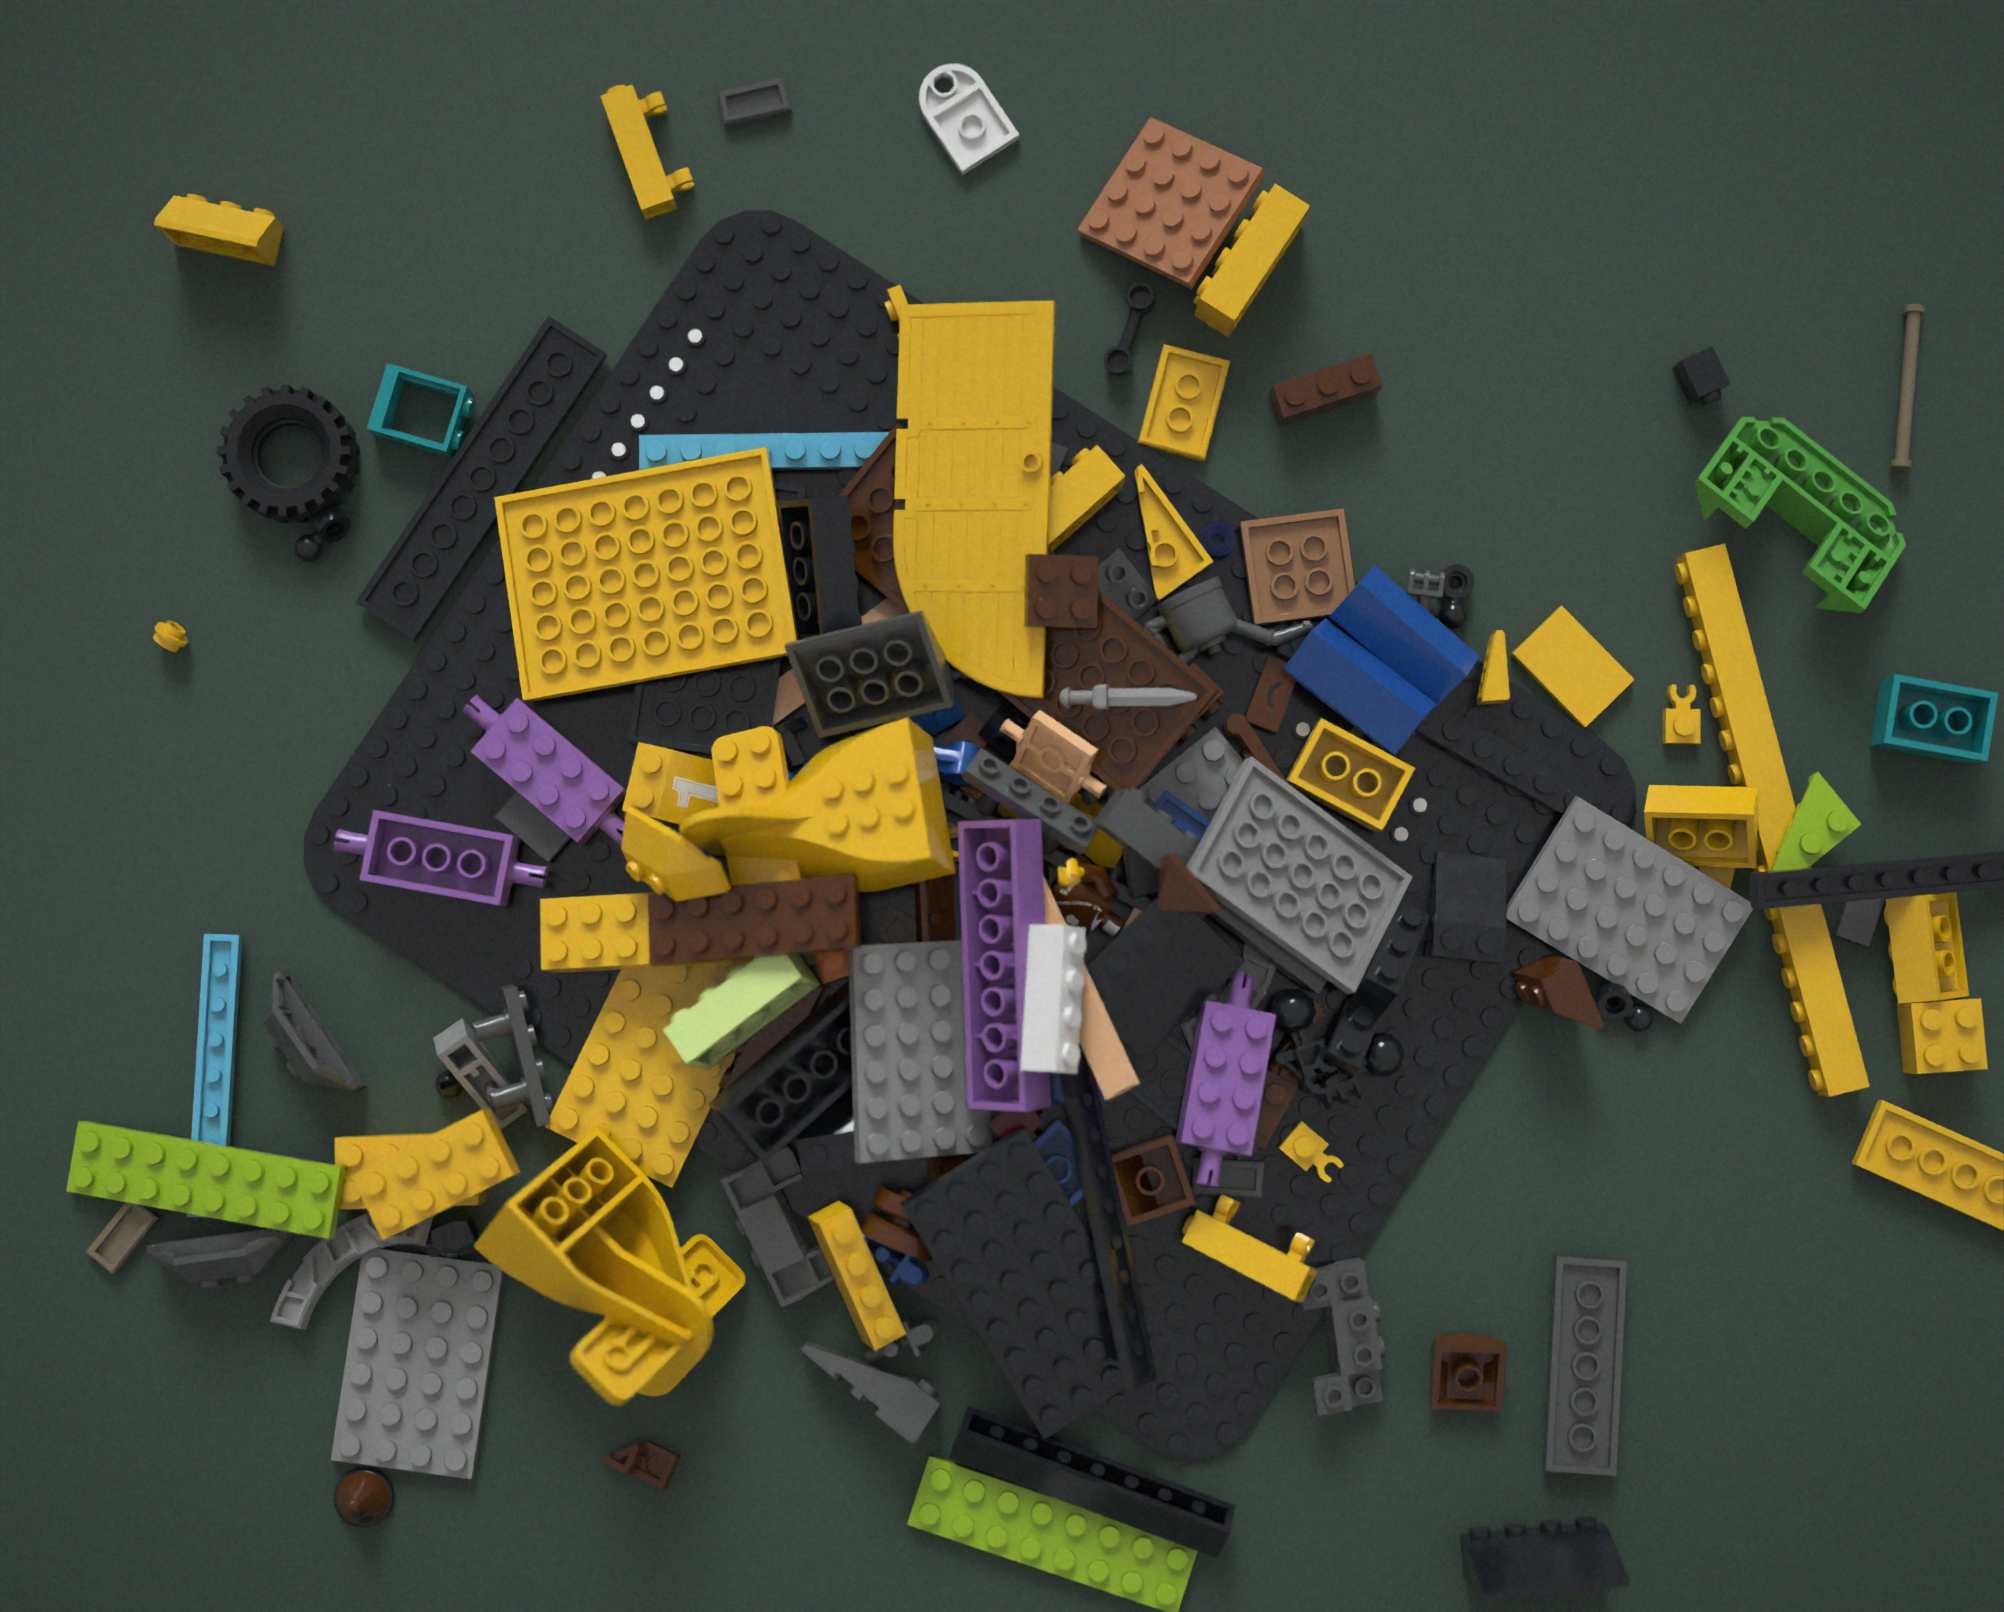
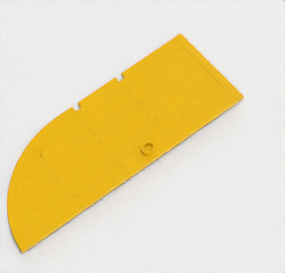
M1056 301L900 305L896 419L908 420V429H896L894 500H905V510H894L893 555L897 580L909 613L922 610L945 654L946 661L955 669L980 684L1004 693L1030 698H1043L1046 627H1024L1025 555H1048Z

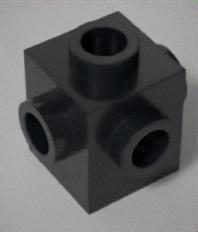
M1007 699L992 714L978 734L1010 761L1016 755L1017 742L1003 732H1000L1001 726L1007 719H1010L1025 730L1028 728L1031 719Z

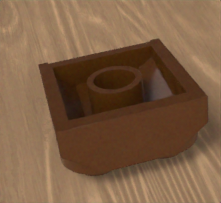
M1447 1333L1434 1338L1431 1345L1430 1410L1449 1409L1501 1413L1507 1357L1506 1343L1489 1335Z

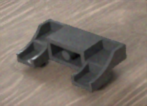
M790 1143L785 1145L765 1164L756 1160L725 1174L721 1179L723 1187L737 1214L735 1217L737 1228L742 1236L747 1235L753 1247L750 1249L752 1259L758 1268H763L781 1307L794 1303L821 1286L835 1280L820 1245L809 1249L781 1191V1188L804 1177Z
M1358 1257L1340 1260L1333 1264L1316 1268L1318 1272L1303 1303L1300 1302V1308L1309 1310L1324 1307L1331 1364L1335 1373L1310 1378L1314 1390L1315 1414L1322 1416L1353 1410L1352 1406L1383 1401L1379 1370L1382 1369L1381 1358L1385 1357V1346L1382 1337L1378 1336L1376 1323H1379L1381 1319L1380 1310L1377 1302L1373 1301L1369 1296L1365 1262Z

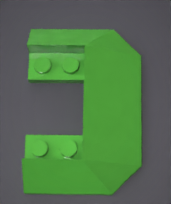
M1742 416L1695 480L1704 521L1719 507L1747 529L1766 505L1818 546V549L1802 571V574L1825 591L1814 608L1862 613L1906 546L1903 534L1897 533L1892 519L1896 516L1893 503L1784 417H1771L1769 421H1757L1755 417Z

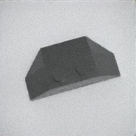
M280 970L273 975L264 1025L269 1031L266 1036L271 1045L277 1051L282 1049L289 1061L286 1065L291 1074L297 1080L302 1079L306 1083L353 1091L366 1087L367 1084L290 972Z
M259 1228L158 1242L147 1245V1253L184 1282H199L200 1288L222 1285L221 1279L234 1277L235 1283L257 1280L256 1274L267 1271L296 1233L271 1228Z

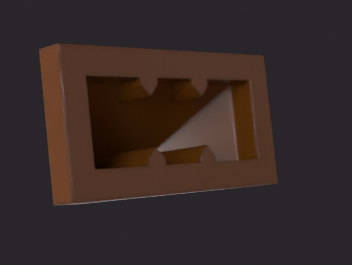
M1176 852L1166 854L1161 858L1157 910L1207 915L1216 913L1221 909Z

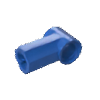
M964 741L953 742L951 746L934 743L939 776L944 777L948 783L956 786H972L961 779L980 748L977 745Z

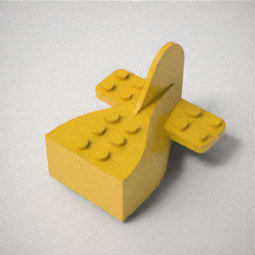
M908 717L827 747L814 756L790 781L783 740L775 729L762 726L722 736L713 743L711 752L720 808L692 814L684 818L679 824L680 835L710 853L727 856L731 886L855 874L858 876L859 892H871L955 874L933 737Z
M598 1127L509 1200L473 1246L501 1270L545 1296L573 1308L604 1315L605 1319L574 1348L570 1360L573 1367L606 1401L613 1405L626 1403L636 1392L646 1396H661L670 1392L707 1353L713 1339L712 1317L738 1293L746 1280L742 1269L706 1235L697 1234L680 1248L670 1213L655 1186Z

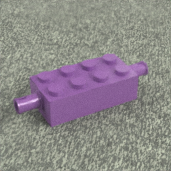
M478 695L474 696L470 702L480 712L466 704L463 713L467 714L485 730V735L471 750L476 757L577 843L584 845L595 831L600 828L622 848L623 835L619 831L623 832L624 820L614 813L615 808L626 796L627 790L520 699L516 698L506 711L500 715Z
M373 810L368 835L344 831L343 829H338L335 838L349 840L350 842L347 844L334 841V851L364 856L359 880L507 907L510 888L513 883L544 889L547 881L532 877L533 874L548 876L547 866L542 867L518 862L517 853L520 838L514 835Z
M1233 972L1229 1002L1222 1004L1206 1000L1199 1006L1175 1139L1176 1144L1197 1147L1199 1151H1202L1196 1183L1219 1187L1218 1182L1223 1155L1252 1156L1276 1014L1253 1010V1007L1250 1006L1256 976L1249 973L1244 975V972Z

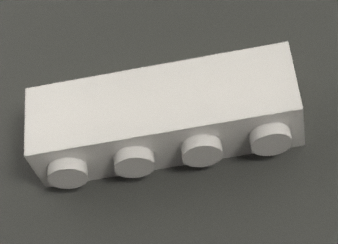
M1029 925L1020 1070L1077 1074V1066L1080 1059L1079 1032L1082 1022L1081 997L1084 986L1083 963L1086 950L1085 928L1070 925Z

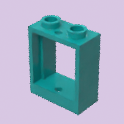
M387 363L366 429L376 437L452 459L456 450L458 451L465 440V431L462 429L466 418H470L473 414L475 398H472L473 393L465 385ZM405 383L457 398L443 444L391 429Z

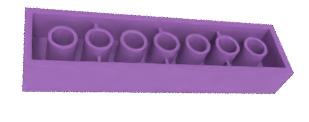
M1041 819L959 821L958 846L968 1109L1027 1112L1051 1107L1050 1073L1020 1070L1029 925H1045Z

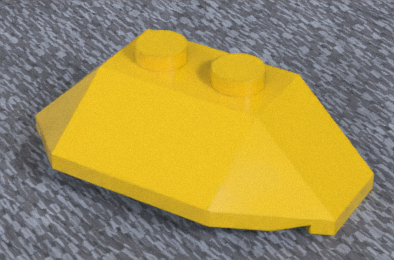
M630 807L626 810L621 850L627 861L625 865L626 870L637 882L644 881L657 894L662 895L664 893L675 901L726 893L731 889L719 861L713 857L706 856L697 846L637 809Z

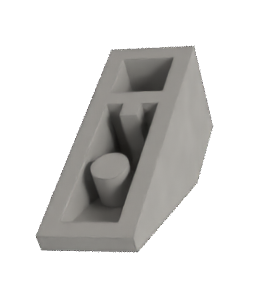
M463 1018L433 1038L437 1056L482 1110L491 1109L500 1130L528 1111L525 1103L493 1110L489 1090L511 1085V1083L483 1042H476L473 1030Z

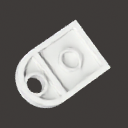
M961 64L942 65L931 71L922 82L919 92L922 116L962 175L1019 139V133L982 78L971 68ZM940 78H948L953 82L954 86L951 91L940 93L935 89L934 84Z

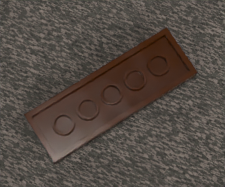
M855 874L730 886L731 889L726 893L682 901H675L664 893L662 895L657 893L648 894L649 965L654 967L861 949L858 876Z

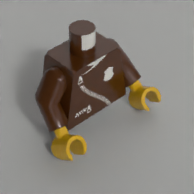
M1077 854L1066 862V868H1057L1058 877L1049 886L1066 925L1085 928V938L1096 926L1113 937L1125 921L1110 910L1118 895L1117 888L1114 887L1106 868L1092 865L1083 855Z

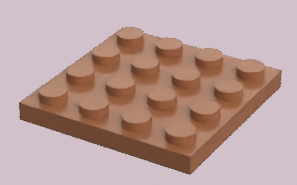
M1150 117L1077 230L1082 237L1192 289L1266 174L1260 166Z

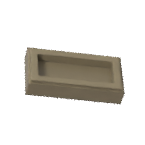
M125 1202L85 1253L111 1274H116L161 1217L148 1206Z

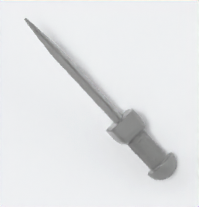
M1107 684L1095 685L1093 691H1071V688L1067 687L1059 695L1060 703L1066 708H1071V705L1090 704L1102 711L1110 710V706H1171L1193 701L1197 698V695L1194 693L1172 688H1110Z

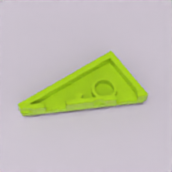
M1819 772L1810 775L1807 781L1809 782L1801 803H1798L1795 808L1793 821L1784 833L1776 851L1778 853L1770 871L1810 867L1861 825Z

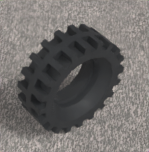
M281 385V390L276 391L266 387L261 389L262 395L255 399L250 395L245 397L243 401L246 405L239 412L234 408L228 415L233 420L229 428L222 426L220 434L225 438L223 446H217V454L223 460V465L219 466L221 474L227 478L229 482L227 487L230 491L237 495L241 502L266 518H273L280 523L287 524L288 520H296L300 524L308 523L307 518L317 516L320 511L332 505L338 508L343 503L339 498L345 490L351 492L355 485L351 483L353 473L359 474L360 465L356 463V454H360V446L355 442L353 436L356 433L344 418L345 416L323 396H318L310 389L301 387V390L293 389L290 385ZM299 425L311 430L317 436L322 446V462L318 472L308 482L297 487H282L272 483L265 476L261 467L260 452L265 440L275 430L284 426Z

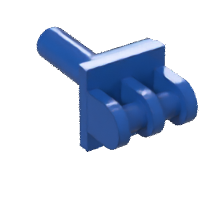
M863 1235L869 1250L875 1254L876 1259L880 1262H886L896 1269L889 1281L901 1284L905 1280L913 1285H923L928 1281L929 1273L915 1262L917 1257L908 1254L902 1257L890 1247Z

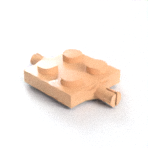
M1041 710L1032 717L1028 728L1025 730L1010 719H1007L1001 726L1000 732H1003L1017 742L1016 755L1011 766L1067 804H1070L1075 799L1081 787L1088 790L1098 799L1105 792L1107 785H1104L1090 775L1091 764L1098 749Z

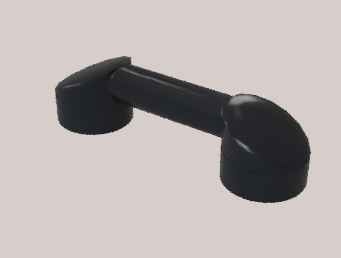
M1137 282L1129 287L1126 298L1131 311L1120 343L1105 353L1104 364L1107 371L1112 375H1125L1132 369L1133 362L1130 352L1143 315L1148 314L1154 306L1155 297L1153 289L1144 282Z

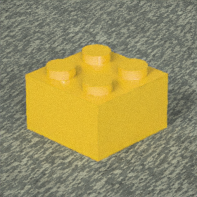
M1981 998L1897 1003L1903 1073L1926 1074L1988 1069Z

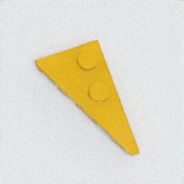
M1143 464L1136 467L1134 474L1155 598L1160 602L1213 564L1214 561Z

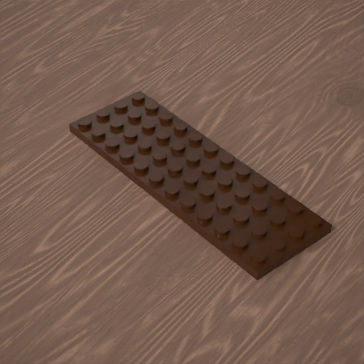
M897 422L839 496H848L849 505L852 509L851 532L856 548L854 557L855 570L905 613L909 614L897 580L893 555L894 510H905V500H894L896 429H905ZM1048 548V555H1056ZM1098 590L1096 629L1046 628L1044 697L1030 698L1001 691L998 692L1030 719L1041 710L1097 748L1098 751L1091 764V771L1113 790H1130L1131 788L1137 790L1219 690ZM1098 684H1107L1110 688H1172L1197 695V698L1193 701L1171 706H1110V710L1105 711L1098 710L1090 704L1071 705V708H1066L1059 701V695L1064 688L1070 687L1071 691H1093V687Z

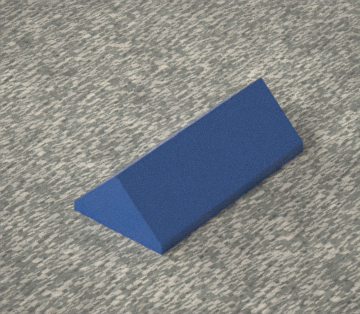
M1375 565L1371 567L1329 616L1333 622L1362 647L1437 704L1435 708L1468 675L1480 657Z
M1324 619L1310 631L1283 669L1286 674L1392 756L1399 752L1437 705L1328 619Z

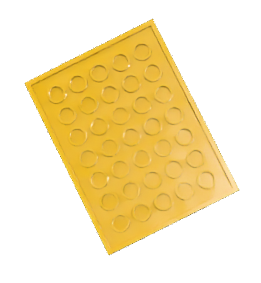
M767 447L494 497L522 699L526 703L788 656L785 643L798 641L790 583L778 523L777 500L771 461Z

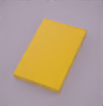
M1164 344L1138 444L1204 462L1230 361Z
M1562 605L1510 654L1583 728H1586L1635 680Z

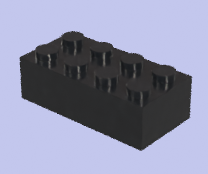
M848 496L776 501L798 640L862 625V617L858 610L857 599L859 582L855 575L854 565L856 548L851 532L852 509L849 505Z

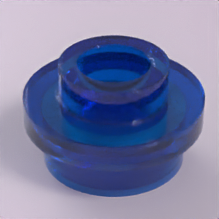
M1212 522L1202 531L1201 545L1212 556H1224L1235 545V532L1225 522ZM1214 534H1220L1224 538V543L1222 545H1215L1211 537Z

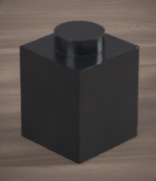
M1713 346L1682 359L1673 367V371L1689 405L1700 400L1703 405H1706L1721 398V391L1730 384Z

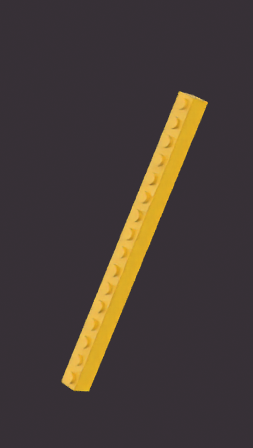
M1724 543L1684 553L1676 559L1677 564L1674 566V571L1678 583L1683 584L1686 597L1683 599V606L1687 617H1691L1695 631L1692 632V640L1695 649L1700 651L1704 664L1701 665V674L1705 684H1709L1713 698H1710V708L1713 716L1718 718L1720 723L1719 742L1724 752L1727 751L1730 765H1728L1727 771L1732 785H1736V787H1757V866L1754 868V872L1770 871L1778 854L1776 851L1787 827L1793 821V813L1796 807L1726 544ZM1813 904L1764 909L1767 919L1769 921L1772 920L1775 934L1772 935V942L1776 953L1781 954L1784 968L1781 969V976L1787 989L1790 988L1793 1002L1790 1003V1010L1796 1023L1799 1022L1802 1036L1799 1037V1044L1803 1055L1809 1059L1811 1070L1808 1071V1078L1812 1089L1817 1091L1818 1096L1831 1097L1870 1087L1822 905Z

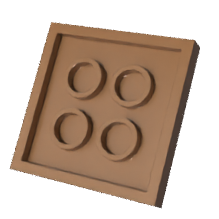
M1344 508L1240 522L1239 526L1254 625L1260 626L1329 617L1355 587Z

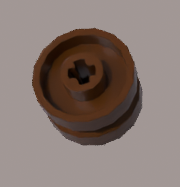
M879 1184L872 1202L876 1208L891 1216L887 1217L877 1213L867 1214L861 1229L862 1234L900 1252L932 1261L931 1253L900 1204L901 1201L914 1193Z

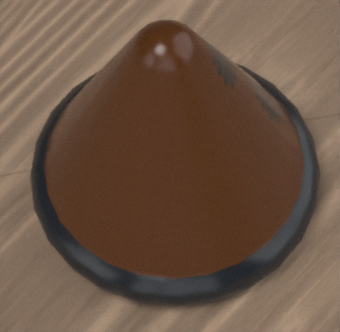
M361 1467L353 1469L342 1476L334 1490V1506L339 1516L348 1524L362 1528L374 1526L384 1520L391 1511L394 1501L392 1484L385 1474L374 1468Z

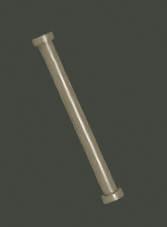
M1920 304L1905 305L1903 311L1907 318L1895 458L1890 463V468L1894 470L1912 469V461L1909 460L1920 323L1921 316L1925 314V306Z

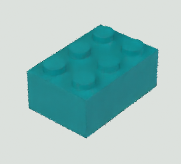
M1898 674L1882 678L1880 680L1870 747L1967 765L1988 762L1998 693Z

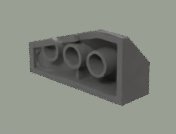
M807 1341L801 1349L803 1353L831 1377L838 1381L845 1379L848 1382L846 1387L858 1400L866 1403L872 1401L876 1405L874 1407L877 1411L876 1415L912 1444L917 1440L940 1405L941 1399L936 1396L939 1390L924 1378L918 1382L911 1376L874 1363L869 1364L868 1361L811 1341Z

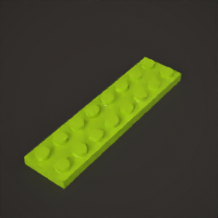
M78 1121L66 1191L331 1239L335 1238L346 1167L101 1123Z
M929 1454L907 1521L909 1526L1165 1612L1179 1611L1198 1552L1006 1479Z

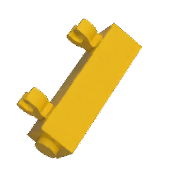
M633 84L611 87L607 90L606 94L600 95L645 220L678 209L672 193L691 189L695 185L688 167L679 169L668 176L665 175L645 119V117L660 115L668 111L661 91L654 92L644 99L638 100Z
M1223 1194L1217 1202L1213 1216L1197 1210L1195 1215L1189 1216L1183 1227V1234H1185L1182 1240L1183 1243L1290 1299L1303 1303L1318 1272L1317 1269L1303 1263L1311 1251L1315 1240L1297 1232L1288 1254H1285L1229 1225L1240 1202Z

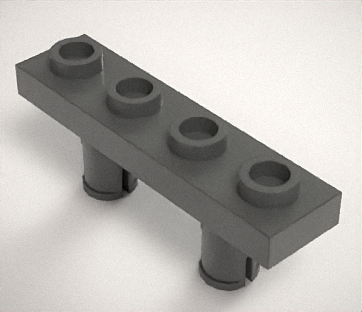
M980 748L961 779L983 792L977 802V809L982 814L991 816L996 812L999 805L1002 804L1023 819H1041L1042 852L1045 854L1053 853L1061 842L1079 855H1082L1099 829L1092 823L1094 820L982 748Z
M513 984L499 987L504 1007L502 1014L472 1022V1029L476 1042L508 1034L512 1040L521 1078H519L518 1083L489 1090L492 1108L495 1111L525 1103L526 1106L528 1105L532 1123L536 1127L550 1124L549 1114L553 1110V1103L549 1092L543 1093L540 1080L546 1079L541 1059H535L532 1046L537 1045V1039L533 1025H526L523 1012L529 1011L525 992L524 990L518 991L517 986Z

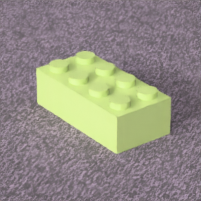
M794 954L760 957L754 959L746 966L744 964L740 965L728 973V980L718 988L713 986L704 991L698 997L699 1002L689 1010L684 1008L675 1013L670 1018L671 1024L665 1027L663 1031L685 1063L710 1070L821 984L801 956Z

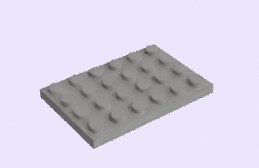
M1252 756L1244 759L1187 865L1211 896L1347 995L1356 992L1412 879L1410 874Z
M1574 796L1507 904L1506 919L1610 982L1623 985L1630 994L1681 1024L1753 908H1751V902L1583 799Z
M962 939L861 945V949L848 950L855 1162L869 1163L980 1153L992 1145V1128L988 1123L991 1121V1110L968 1109Z
M388 1248L377 1249L361 1257L331 1460L466 1479L474 1477L504 1277L503 1270L492 1262L462 1258L450 1259L445 1256L432 1258L425 1253Z

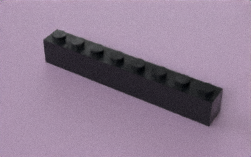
M968 1406L949 1455V1459L1214 1558L1218 1557L1231 1531L1236 1505L1050 1436L1044 1440L1038 1431Z

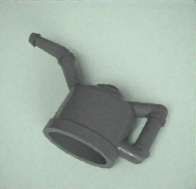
M1219 576L1201 582L1156 605L1160 616L1144 624V628L1165 646L1166 643L1160 631L1168 628L1177 649L1181 651L1178 657L1188 665L1201 652L1208 650L1209 655H1213L1223 650L1220 644L1227 640L1226 635L1231 632L1265 643L1266 646H1277L1305 633L1309 634L1314 629L1310 620L1302 621L1303 623L1274 632L1275 630L1273 629L1268 630L1238 619L1223 589V583Z

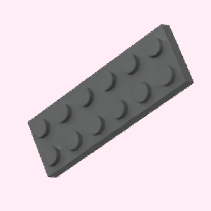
M1554 1255L1543 1470L1546 1472L1617 1476L1627 1261Z

